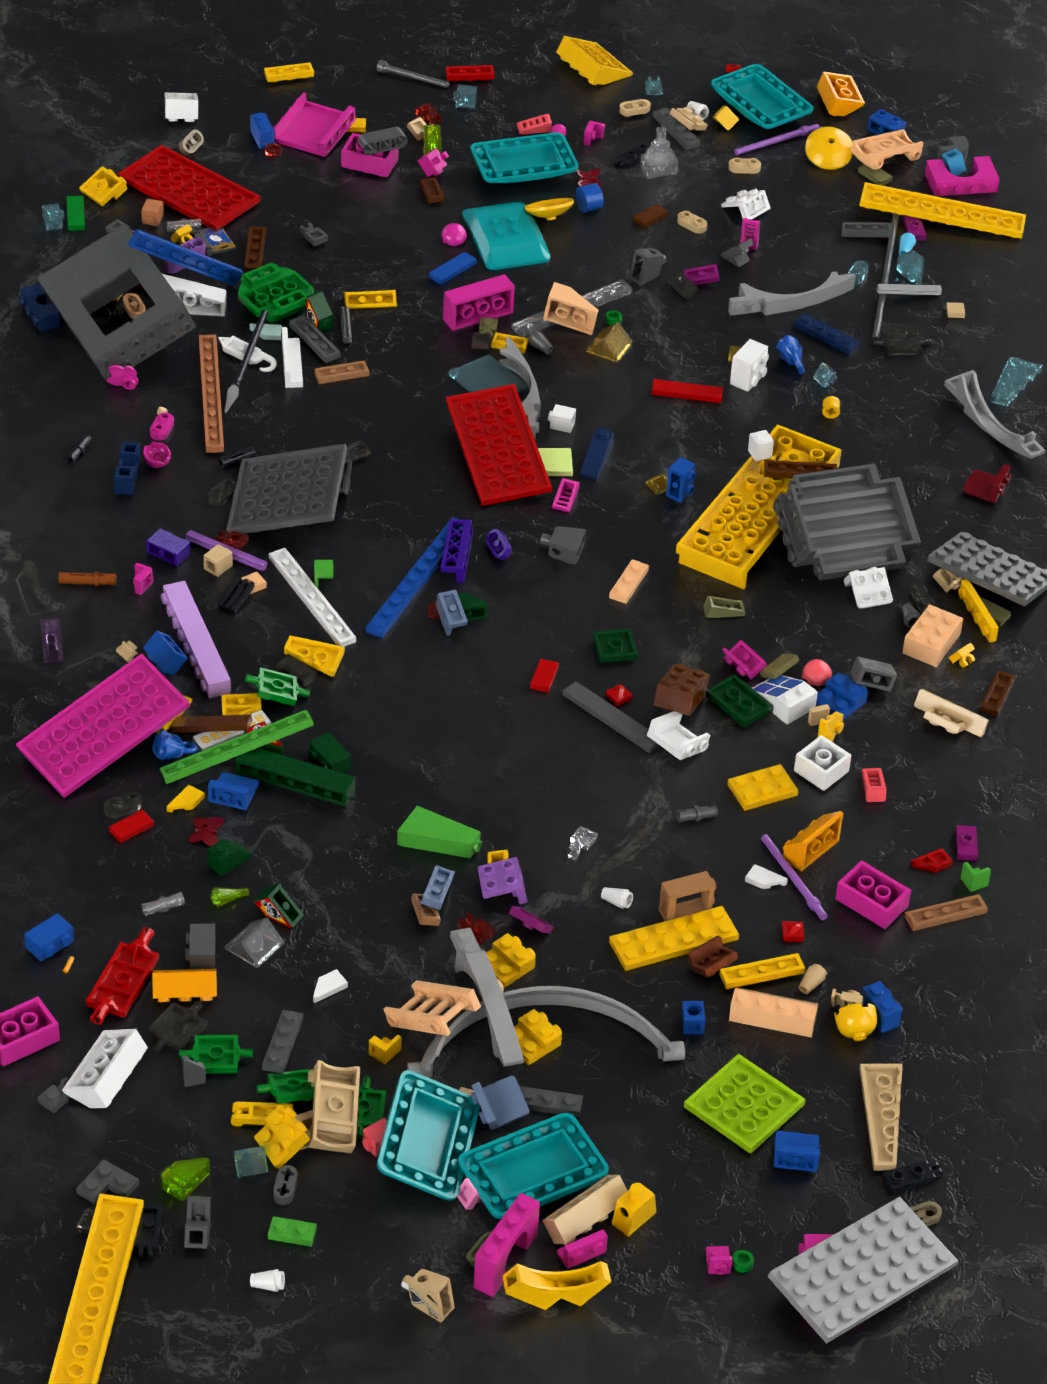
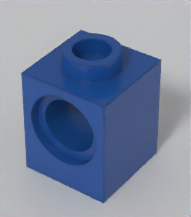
M682 1001L681 1021L683 1034H704L705 1011L703 1001Z

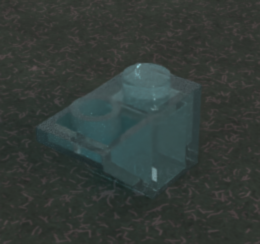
M914 250L909 251L898 257L896 270L915 285H921L924 258Z

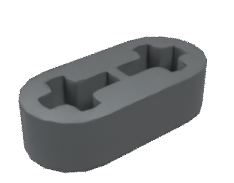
M283 1166L277 1173L273 1189V1199L279 1205H287L293 1200L298 1179L297 1170L293 1166ZM291 1175L288 1181H285L286 1176ZM283 1189H285L286 1193L284 1196H281Z

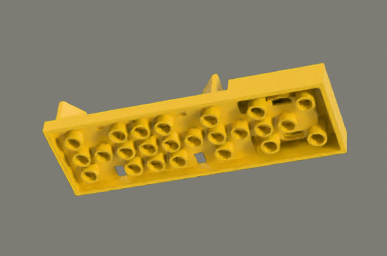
M777 424L769 434L774 440L772 457L755 461L751 456L677 543L676 553L679 554V563L745 589L747 572L782 530L778 526L779 517L773 510V502L778 494L786 493L791 480L788 478L764 477V460L837 464L838 468L842 449ZM702 530L710 534L706 536L698 533V531ZM752 550L754 552L753 554L748 553V551Z

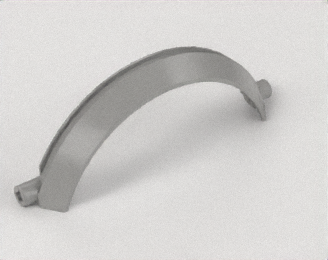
M536 986L502 993L508 1010L533 1005H562L602 1013L629 1025L649 1039L657 1047L658 1058L662 1059L663 1062L685 1059L683 1041L670 1042L639 1013L625 1004L599 993L561 986ZM483 1001L480 1002L481 1007L476 1012L467 1010L447 1024L451 1034L448 1036L437 1034L427 1048L422 1061L407 1063V1070L414 1071L431 1079L433 1077L434 1060L436 1057H439L442 1048L460 1031L474 1022L487 1017Z

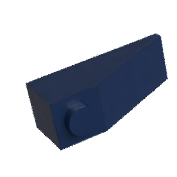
M601 428L596 429L591 439L580 477L597 481L613 449V431Z

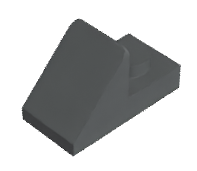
M750 238L729 248L720 255L735 266L741 267L750 261L746 252L754 244Z

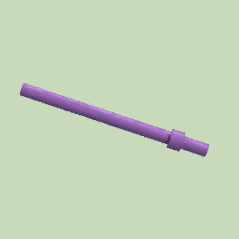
M805 125L798 130L734 150L735 155L750 152L800 135H809L810 132L818 129L819 125Z
M767 834L761 837L762 842L806 899L808 907L815 911L821 920H825L828 915L821 907V902L811 894Z

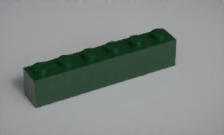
M256 748L239 755L236 759V774L345 807L355 792L354 776L264 749Z

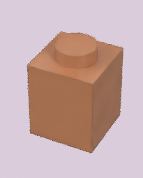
M146 200L141 210L142 224L159 225L164 215L163 201Z

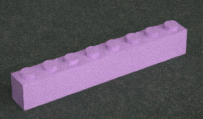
M180 581L163 585L162 603L163 605L166 604L167 614L169 617H172L173 628L178 630L179 641H183L185 654H189L191 667L194 666L195 676L197 679H200L202 691L206 692L209 699L231 694V679L186 582Z

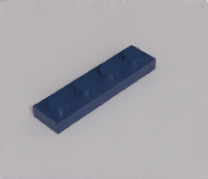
M805 313L794 321L793 327L849 355L860 345V341Z

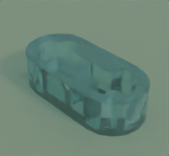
M856 261L847 274L855 273L856 275L854 285H859L867 275L869 267L867 262Z

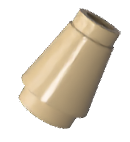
M819 964L809 966L798 986L799 990L804 994H809L826 979V970Z

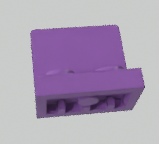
M517 857L478 866L484 899L512 892L513 897L518 898L519 904L527 903L523 876Z

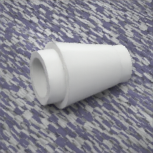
M690 101L687 105V108H690L695 115L703 119L707 118L709 109L706 105Z
M604 887L601 898L624 909L631 906L633 893L629 892L628 889Z
M278 1269L252 1273L250 1285L251 1287L278 1292V1290L284 1289L285 1274Z

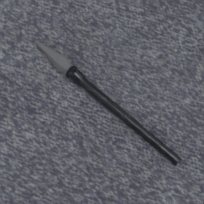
M266 310L261 311L238 372L231 386L227 389L224 413L229 410L239 396L244 373L268 315Z

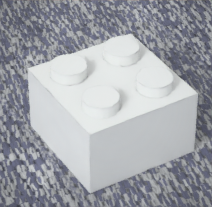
M751 339L746 342L733 356L731 385L745 391H749L753 386L757 385L761 377H764L767 373L768 346Z
M821 735L796 754L794 771L825 791L849 772L851 754Z

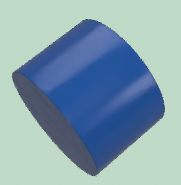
M597 183L580 186L576 189V201L583 213L603 207V194Z

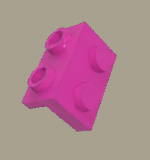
M742 640L729 651L726 648L722 649L725 655L723 659L728 665H734L736 671L742 677L746 676L752 680L767 666L766 662Z
M604 1230L598 1231L558 1249L557 1255L567 1269L606 1253L608 1235Z

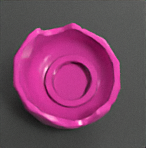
M451 223L444 227L441 238L444 244L459 246L466 241L467 234L462 225Z
M153 441L150 445L144 446L143 458L148 466L157 469L169 463L171 452L163 443Z

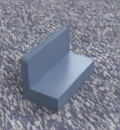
M456 590L438 593L436 608L445 633L449 636L451 635L452 628L465 626L468 621Z

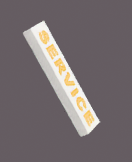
M262 710L251 714L253 721L250 727L263 721L267 725L271 724V721ZM244 731L203 732L192 738L201 752L244 735Z

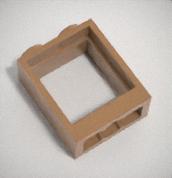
M707 871L662 882L659 912L664 921L712 909L715 903V880L709 876ZM702 892L701 898L676 904L677 898Z

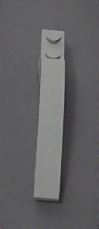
M837 271L831 272L830 277L822 285L813 290L798 294H774L741 283L739 297L730 298L728 312L730 316L755 312L771 315L819 304L854 289L856 275L855 273L838 275Z
M506 337L505 348H500V354L506 356V359H500L499 363L501 366L518 374L528 385L530 392L522 402V406L535 439L536 433H539V422L536 421L540 417L541 408L537 383L529 364L510 337Z
M974 370L945 380L944 386L965 406L964 413L1001 444L1030 459L1045 453L1043 447L1035 440L1036 434L1033 431L1025 435L1016 434L998 422L982 396L977 374Z
M471 928L451 931L450 938L457 951L454 969L456 973L466 972L472 978L480 993L489 1022L495 1058L499 1057L503 1067L523 1063V1055L507 1004L485 950L481 951Z

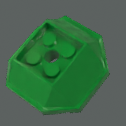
M268 263L242 274L238 300L256 317L260 316L262 310L268 311L266 321L272 324L303 311L306 306V296L314 293V287L296 271L278 267L274 263Z

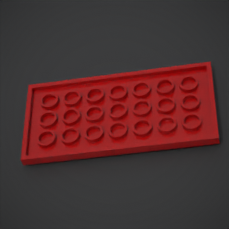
M163 145L117 173V176L123 177L131 187L156 200L163 201L165 205L215 231H218L261 202L260 196Z
M515 384L446 397V404L481 506L552 492L549 477Z

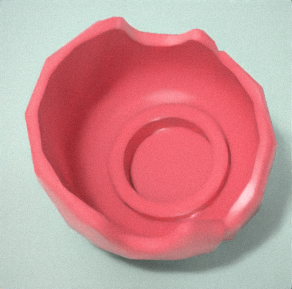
M814 659L804 666L801 678L802 680L806 679L809 685L824 686L826 681L831 678L832 670L824 661Z

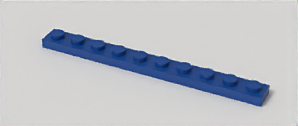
M449 522L368 623L366 633L383 638L442 563ZM454 526L453 528L459 530L463 526ZM458 537L452 539L454 543L460 540Z

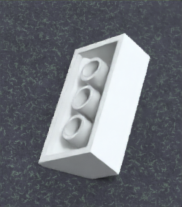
M136 1029L103 1030L62 1089L63 1093L89 1108H107L148 1048Z

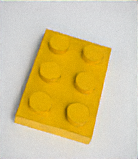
M781 764L730 778L727 783L744 811L798 796L797 787Z

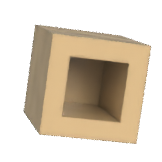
M219 544L203 555L204 570L217 577L233 566L232 551Z

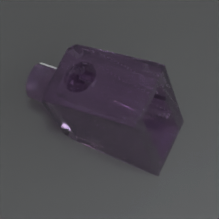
M59 619L40 620L44 663L63 661ZM55 644V648L49 649L48 645Z

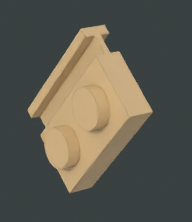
M690 108L671 109L670 114L689 130H706L708 125L703 121V118L692 113L693 111Z
M833 989L831 995L832 1007L840 1005L842 1008L857 1003H862L863 1007V996L854 990L842 991V994L836 993V989Z

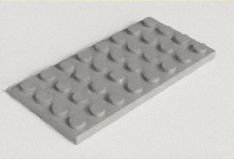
M898 1197L769 1272L768 1278L827 1344L957 1265L958 1260L901 1197Z

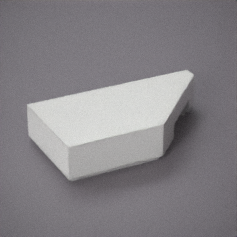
M754 864L746 875L745 882L761 889H768L774 885H787L788 878Z
M337 969L319 977L313 995L314 1003L348 988V982Z

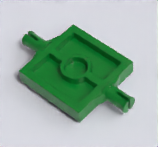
M260 667L257 677L246 674L245 682L256 684L257 697L265 700L295 706L297 695L307 698L310 695V690L299 688L296 676Z
M195 1035V1044L192 1050L180 1049L179 1058L181 1059L182 1056L186 1055L192 1058L194 1062L204 1063L206 1074L238 1073L240 1057L253 1058V1048L240 1049L238 1035Z
M310 1069L288 1071L283 1074H267L268 1084L256 1085L257 1093L270 1092L274 1095L277 1103L283 1104L301 1100L310 1101L314 1099V1087H311V1082H308Z
M365 1076L362 1078L361 1087H359L356 1139H358V1133L359 1139H362L363 1129L384 1117L387 1091L370 1088L371 1078L368 1076L367 1083Z

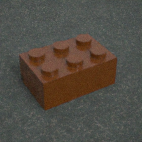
M674 664L657 684L653 705L690 716L706 695L710 674L700 669L693 670L687 668L683 664Z

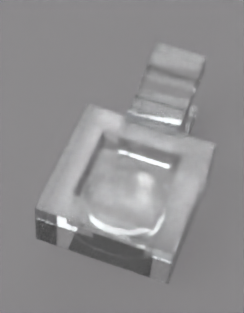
M580 826L571 836V844L569 846L571 852L568 854V858L576 860L582 848L588 851L597 840L598 833Z

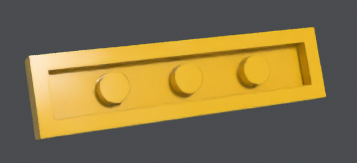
M967 579L961 580V586L958 589L960 599H963L967 610L971 612L983 636L987 638L989 643L995 642L999 627L971 582Z
M796 953L722 968L719 975L725 988L731 989L804 974L805 966L799 954Z

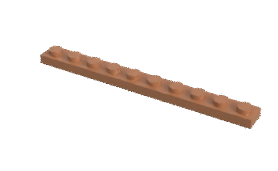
M199 335L206 453L224 452L216 335Z

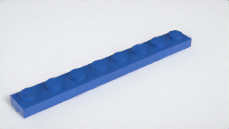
M138 229L128 242L132 248L232 286L237 284L243 274V271L237 267Z

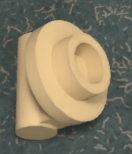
M130 640L127 643L123 641L121 646L117 647L116 652L129 663L138 654L136 651L138 647Z

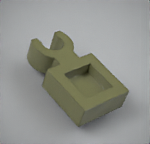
M480 319V341L487 337L492 342L493 335L497 331L498 319Z

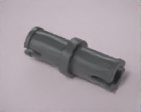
M715 804L703 807L697 805L690 809L676 811L678 823L690 820L697 822L703 818L717 817L718 815Z

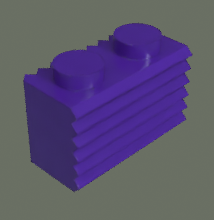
M160 528L146 541L147 553L179 566L190 555V542L184 538L174 536L169 531L165 532Z

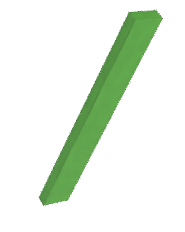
M304 710L161 767L160 771L166 784H169L309 728L314 723L308 711Z

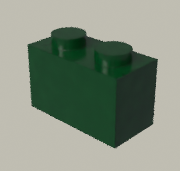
M329 732L309 741L308 755L320 767L340 773L351 769V754Z

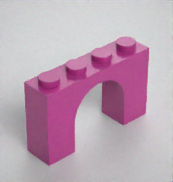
M989 156L973 158V176L959 177L951 174L946 169L942 159L926 161L925 175L934 196L998 191L999 177Z
M520 1193L475 1255V1289L491 1297L495 1296L504 1283L502 1275L505 1274L506 1261L513 1245L527 1250L538 1235L539 1201Z

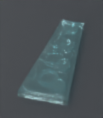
M1009 357L991 395L990 402L1008 406L1018 395V392L1023 390L1027 383L1032 381L1035 375L1042 371L1043 365Z

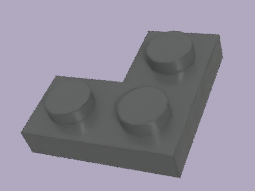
M103 1159L76 1188L78 1195L95 1204L98 1201L99 1194H104L108 1189L121 1197H128L139 1185V1179Z

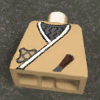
M425 1269L419 1270L414 1277L406 1275L403 1278L402 1287L409 1290L412 1305L437 1321L442 1322L455 1308L450 1278Z

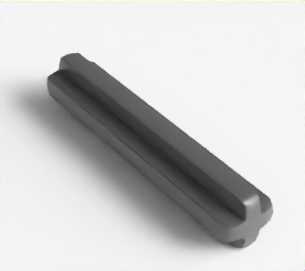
M342 306L340 308L343 343H351L349 307Z

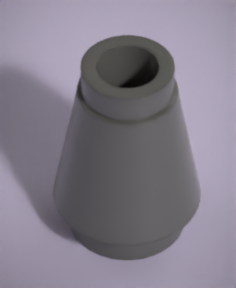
M535 330L530 334L528 338L530 345L546 354L551 353L553 346L542 331Z
M910 603L902 606L904 624L912 628L921 614Z

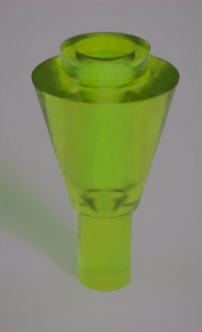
M214 887L213 892H211L212 903L216 904L217 907L227 904L238 897L249 896L248 888Z

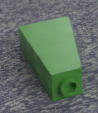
M416 806L397 831V845L466 858H471L475 852L480 850L482 841L480 840V831L419 806Z

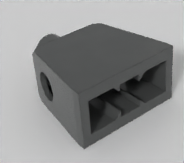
M654 248L635 250L629 279L642 286L658 277L662 264H665L667 261L666 256Z
M557 526L553 535L542 534L540 544L549 546L548 555L550 557L576 565L585 544L586 529Z

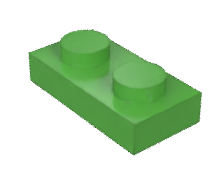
M273 1216L268 1239L312 1247L317 1224Z

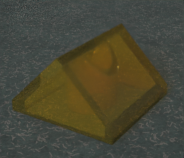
M617 322L601 330L588 346L586 352L618 362L632 345V340Z

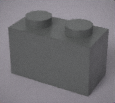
M862 657L856 658L850 672L856 684L890 692L898 676L891 664Z
M190 924V932H186V945H190V948H185V960H190V969H215V924Z

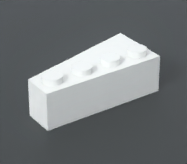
M162 274L184 303L189 314L225 316L227 304L226 290Z

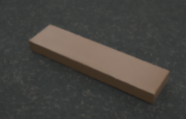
M980 894L907 911L904 917L912 931L986 914L988 908Z

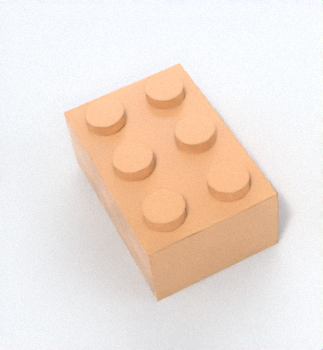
M929 604L905 636L903 654L937 667L960 636L963 618Z

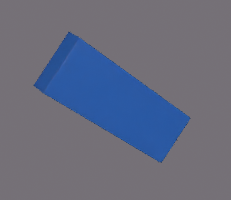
M463 252L431 271L429 278L442 285L477 264V259Z

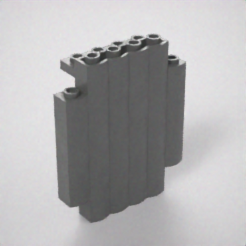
M875 464L794 475L788 484L786 493L778 494L773 502V510L779 517L778 526L784 533L783 543L789 550V561L792 562L794 567L815 564L813 567L814 574L818 576L820 581L847 577L851 571H865L871 567H885V571L901 569L906 563L903 551L917 549L921 543L901 478L880 480Z

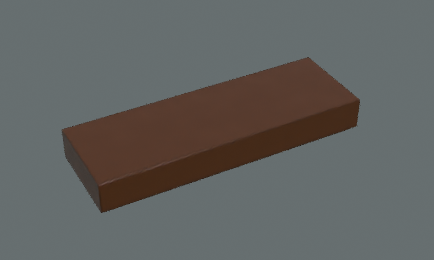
M997 670L979 711L998 717L1015 681V675Z

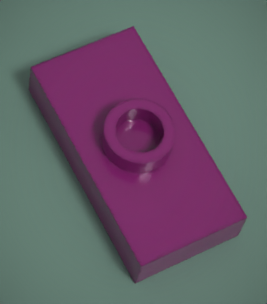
M903 216L906 232L913 234L916 241L926 240L927 235L921 218Z
M717 264L683 270L686 287L720 281Z
M956 825L957 860L977 861L976 826Z
M512 906L509 914L523 921L522 925L528 929L533 930L535 928L542 933L550 934L554 927L521 907Z

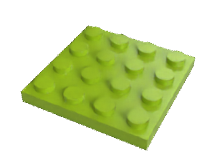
M737 1054L684 1101V1108L750 1154L805 1105V1099L740 1054Z

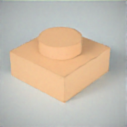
M258 572L242 577V580L247 579L249 583L254 582L255 587L250 594L267 588V582Z

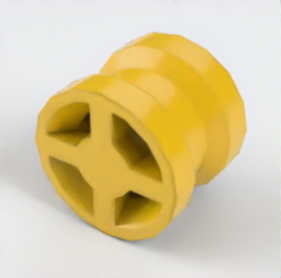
M834 396L826 397L823 400L822 413L826 418H836L840 414V401Z

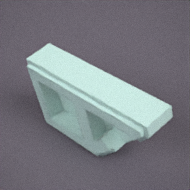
M250 323V330L253 332L256 324ZM264 324L259 337L263 340H281L282 325Z

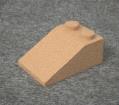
M554 282L548 296L543 319L592 335L599 310L571 287Z

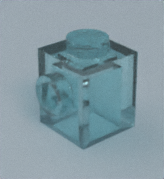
M458 85L457 91H454L453 100H456V107L475 109L477 87Z
M59 203L42 205V216L46 231L63 229L65 216L64 210H60Z

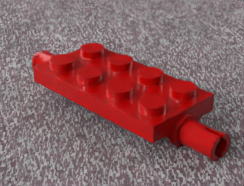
M143 927L138 938L129 944L120 942L87 997L86 1006L95 1009L90 1016V1020L94 1024L99 1019L97 1025H101L108 1013L123 1018L128 1014L159 960V953L153 952L148 948V944L155 934L151 928L146 932L147 927Z

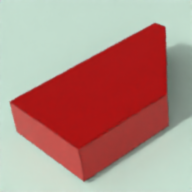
M942 848L911 860L912 867L931 872H938L953 865V860Z

